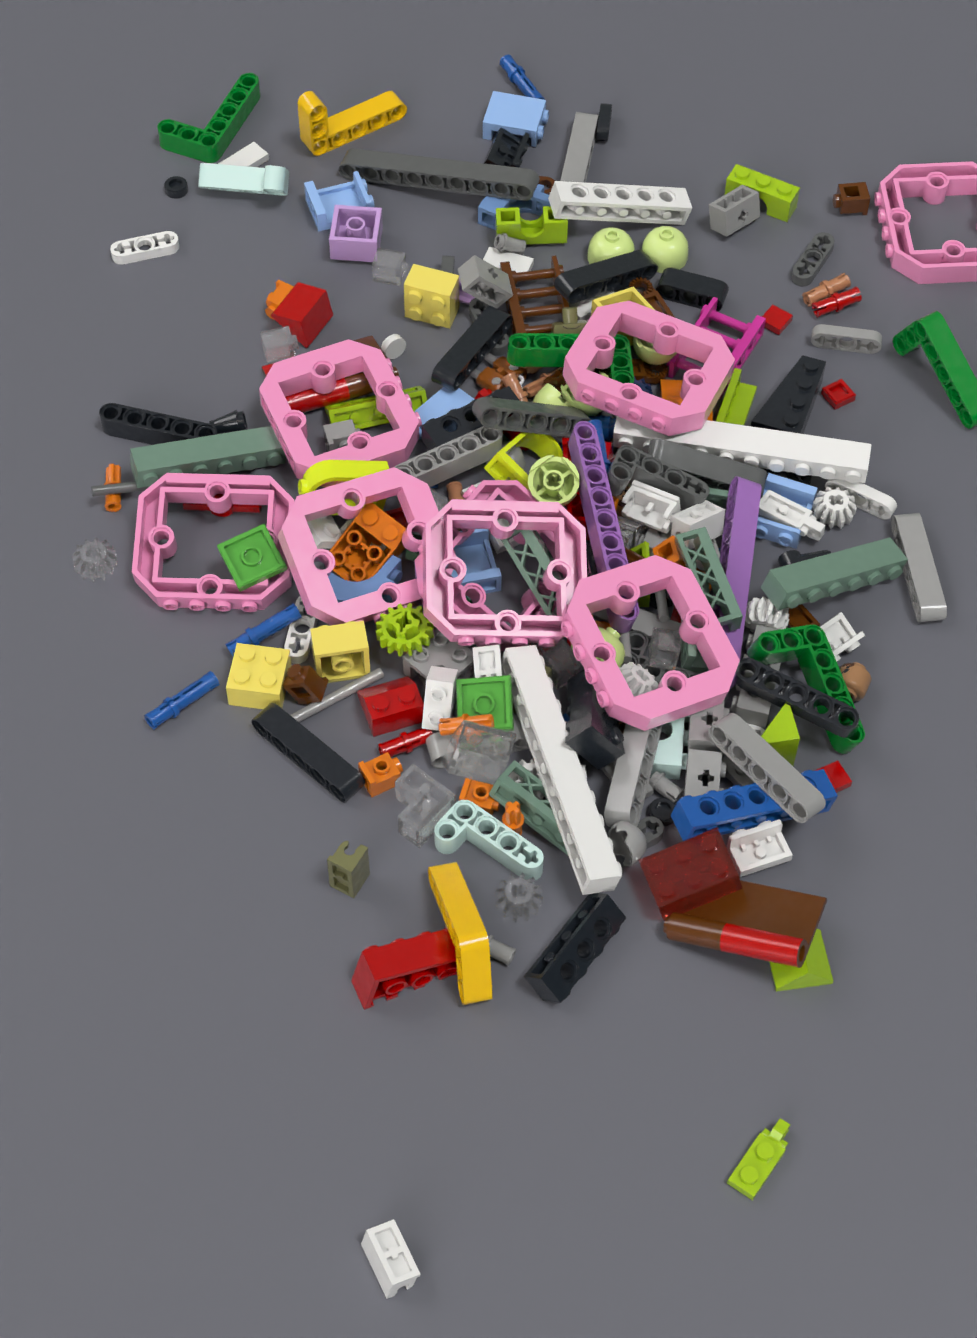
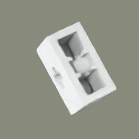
M431 666L426 679L422 729L439 731L440 718H453L458 669Z

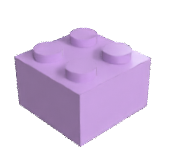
M335 205L329 237L330 259L378 262L383 229L382 208Z

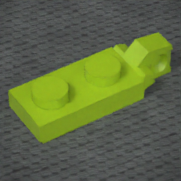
M780 1118L772 1131L765 1128L762 1133H759L729 1177L727 1184L751 1200H754L785 1154L788 1142L783 1139L789 1131L790 1124Z

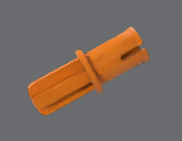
M109 464V467L106 468V483L104 485L121 483V467L119 465ZM121 493L105 495V508L107 511L117 512L121 509Z
M463 714L461 717L440 718L438 725L442 736L459 733L470 735L471 732L494 728V718L491 714L476 716Z
M508 801L505 804L502 823L519 835H522L524 816L520 811V803Z

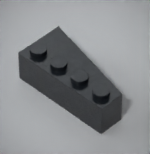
M802 355L753 418L751 427L804 434L823 381L826 361Z
M584 669L567 682V700L571 705L566 708V714L570 717V721L566 723V730L570 734L565 737V743L600 770L625 754L623 746L624 736L620 731V721L609 717L605 708L599 705L597 693L593 685L587 682Z

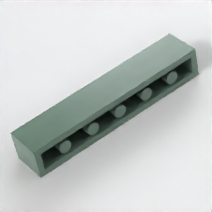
M271 426L130 449V466L137 488L150 487L166 473L228 474L260 467L284 464L286 461V455Z
M891 537L771 569L761 589L778 611L786 608H795L803 603H813L821 598L834 597L839 593L849 590L855 591L863 586H873L888 579L894 580L902 574V569L908 559Z

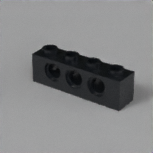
M510 386L501 390L497 389L490 395L485 396L520 401ZM477 399L472 400L461 408L452 409L447 414L436 419L432 418L422 425L421 440L428 450L483 427L472 411V406Z
M588 894L525 974L524 978L543 1001L561 1003L570 995L571 989L577 981L587 973V968L594 959L603 952L604 946L611 937L618 933L626 916L608 894Z

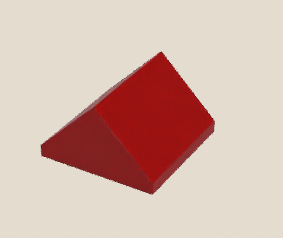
M297 282L270 316L299 343L308 348L332 318L333 312L326 290Z

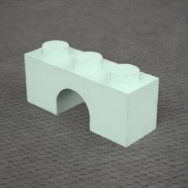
M690 715L663 724L661 732H664L669 737L659 740L651 776L658 771L659 773L664 772L667 779L679 780L681 769L686 770L688 753L682 752L683 746H688L689 730H684V723H689Z

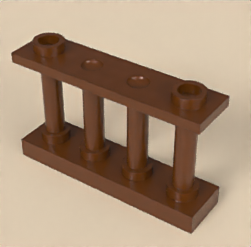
M557 256L551 257L550 269L518 273L515 270H511L509 261L500 262V270L508 274L513 296L505 302L507 312L513 316L511 323L512 334L551 333L552 323L529 326L524 324V321L529 317L553 314L562 315V308L569 307L568 301L554 286L520 290L515 285H517V282L552 278L554 283L555 279L564 272L563 265L558 264ZM557 296L559 303L524 308V306L519 304L521 300Z

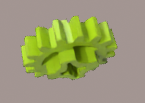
M400 603L396 610L389 607L388 615L380 614L381 621L376 622L377 640L380 641L381 648L387 647L389 654L396 650L400 657L403 652H407L409 656H412V650L415 649L421 653L422 645L429 646V638H434V625L424 616L422 606L413 609L412 603H409L407 608H403Z

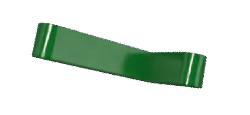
M254 73L242 74L205 129L171 119L160 121L157 129L161 148L205 163L217 162L260 100L258 76Z
M934 311L912 322L893 337V346L901 356L922 347L959 419L966 428L971 429L977 426V379L944 317L940 312Z
M513 334L508 342L507 361L516 367H564L565 356L579 334ZM616 334L614 337L616 344L613 362L610 367L606 368V375L610 379L623 384L634 383L629 340L623 335Z
M805 625L761 633L747 650L748 658H752L765 665L798 660L808 686L855 708L826 634L819 626ZM817 706L819 714L828 712L825 706ZM849 718L839 720L844 726L853 724V721ZM860 718L857 732L849 738L840 737L826 730L832 747L841 754L850 753L865 738V731Z

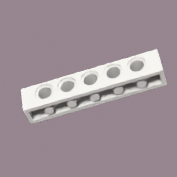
M555 181L548 197L554 219L685 225L692 210L686 189L675 187Z

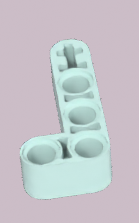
M200 163L199 188L281 196L288 195L289 170L285 167L267 165L265 168Z
M469 800L456 802L435 825V847L443 854L454 853L468 840L523 880L535 881L543 873L544 855L538 847ZM460 816H469L470 818H468V819H461V818H459V817H460ZM483 831H490V832H492V833L486 835V834H482L481 832H483ZM443 835H451V836H453V837H451V838H443L442 836H443ZM511 846V847H513L514 849H512V850H505V849H503V847Z

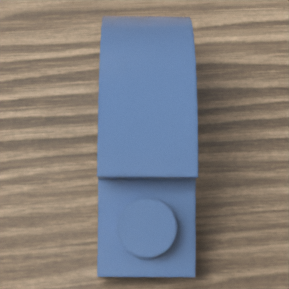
M538 184L533 197L528 201L486 196L478 206V224L495 230L496 208L519 207L520 213H533L541 216L543 206H550L549 195L544 193V185Z
M392 555L373 577L364 581H347L331 573L328 578L338 603L375 592L382 584L387 582L398 584L403 575L401 559ZM382 595L383 600L387 603L393 600L389 595Z

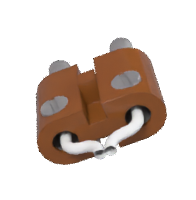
M489 353L485 360L491 363L493 368L486 367L482 372L475 369L470 374L477 379V386L482 389H490L493 392L497 389L505 388L501 378L512 372L516 373L520 385H522L526 379L527 371L522 367L509 364L504 356L497 358Z

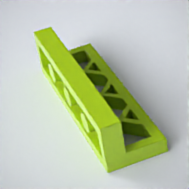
M734 368L716 422L745 426L756 395L757 386L740 382L742 369Z
M421 386L402 390L404 394L409 395L413 411L417 410L427 401L426 391ZM375 395L325 406V412L329 416L330 424L352 419L355 429H363L390 423L386 415L378 411Z

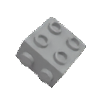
M437 628L434 630V638H429L430 645H422L421 653L415 649L412 650V656H409L408 653L402 656L403 674L410 679H413L417 673L427 679L431 666L458 669V677L474 664L472 650L467 646L458 645V642H450Z

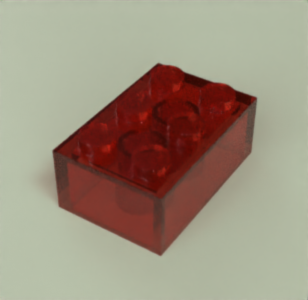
M717 827L638 860L663 921H665L667 916H671L673 912L685 913L743 889L738 872Z

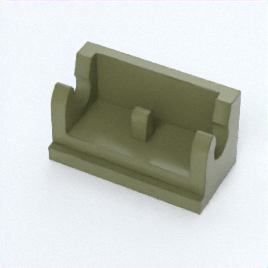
M344 841L340 844L334 855H330L327 859L329 883L336 890L355 898L370 875L368 847L361 844L355 849L353 855H347L344 851L348 848L349 841Z

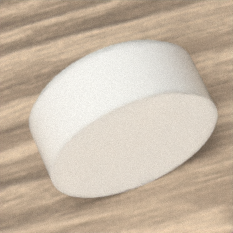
M392 334L383 341L381 350L387 358L395 359L405 351L406 342L400 335Z

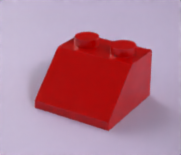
M408 676L357 691L373 737L422 723L424 703L416 683Z

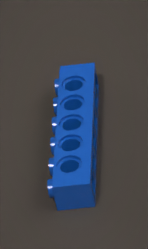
M824 769L802 772L801 774L824 796L826 805L819 813L829 811L838 795ZM755 782L745 786L735 785L722 791L711 790L703 795L693 797L691 795L684 796L677 801L671 813V818L684 843L728 834L740 829L754 828L768 820L773 822L780 819L782 822L793 819Z

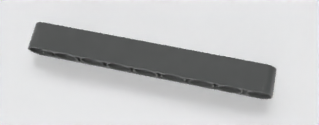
M349 149L339 166L340 174L349 180H353V172L358 171L361 179L364 178L366 182L528 201L533 197L540 181V177L535 171L526 168L363 149Z

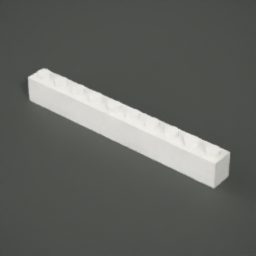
M617 416L613 432L614 447L620 448L623 445H631L648 453L650 440L663 439L758 468L770 469L774 472H792L801 476L812 475L824 479L846 480L850 483H865L871 452V444L709 420H706L702 429L667 436Z
M536 645L506 648L501 659L503 676L510 675L512 677L513 704L582 895L614 891L622 877V867L616 861L612 840L607 837L603 816L597 810L595 794L588 786L586 770L584 767H581L578 753L565 743V737L570 732L566 730L567 722L563 719L560 701L554 695L552 680L545 671L544 658L542 655H539Z

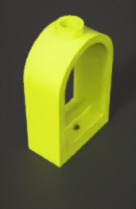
M521 432L497 452L484 469L495 480H517L528 489L529 475L508 453L516 447L529 448L540 458L547 455L562 458L563 453L561 447L551 435Z
M363 460L320 461L308 468L303 478L299 479L298 493L302 495L315 491L319 486L327 482L350 481L389 469L388 462ZM387 498L372 503L383 510ZM345 499L347 505L356 506L353 500Z

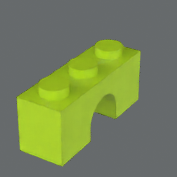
M738 164L734 166L726 179L724 195L741 185L759 192V198L765 202L767 206L766 215L788 222L797 208L800 187Z
M543 206L542 215L532 221L524 220L520 217L519 207L496 208V236L506 233L508 237L524 240L526 244L567 243L568 219H554L551 206Z

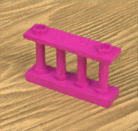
M713 297L708 305L705 304L695 326L721 335L726 345L732 349V355L735 358L733 371L734 368L741 369L763 336L766 318L757 315L752 323L748 322L746 324L717 312L718 298ZM713 320L742 332L743 337L735 340L707 327ZM677 353L667 362V366H669L668 377L673 379L679 368L687 371L690 369L701 370L702 367L685 360L687 356ZM728 382V384L726 385V387H725L724 391L722 392V394H721V396H720L719 399H721V398L723 397V395L725 394V392L727 391L729 382Z

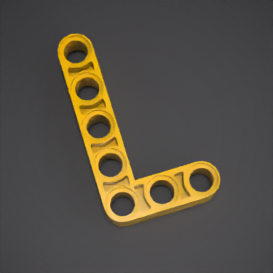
M313 91L303 93L297 103L301 141L315 156L325 154L402 119L407 113V106L393 91L382 93L328 117L327 107Z
M457 862L428 867L431 890L455 946L458 990L463 1005L492 1000L489 939Z

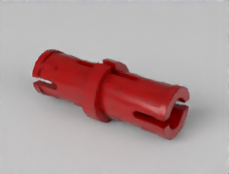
M858 287L839 294L835 292L829 298L813 302L812 309H818L813 311L816 317H820L834 310L836 312L841 311L845 306L860 302L862 296H857L856 294L861 292Z
M422 728L409 733L402 732L399 734V737L379 743V753L383 755L388 752L390 757L403 752L411 753L414 748L426 744V739L433 732L432 730Z

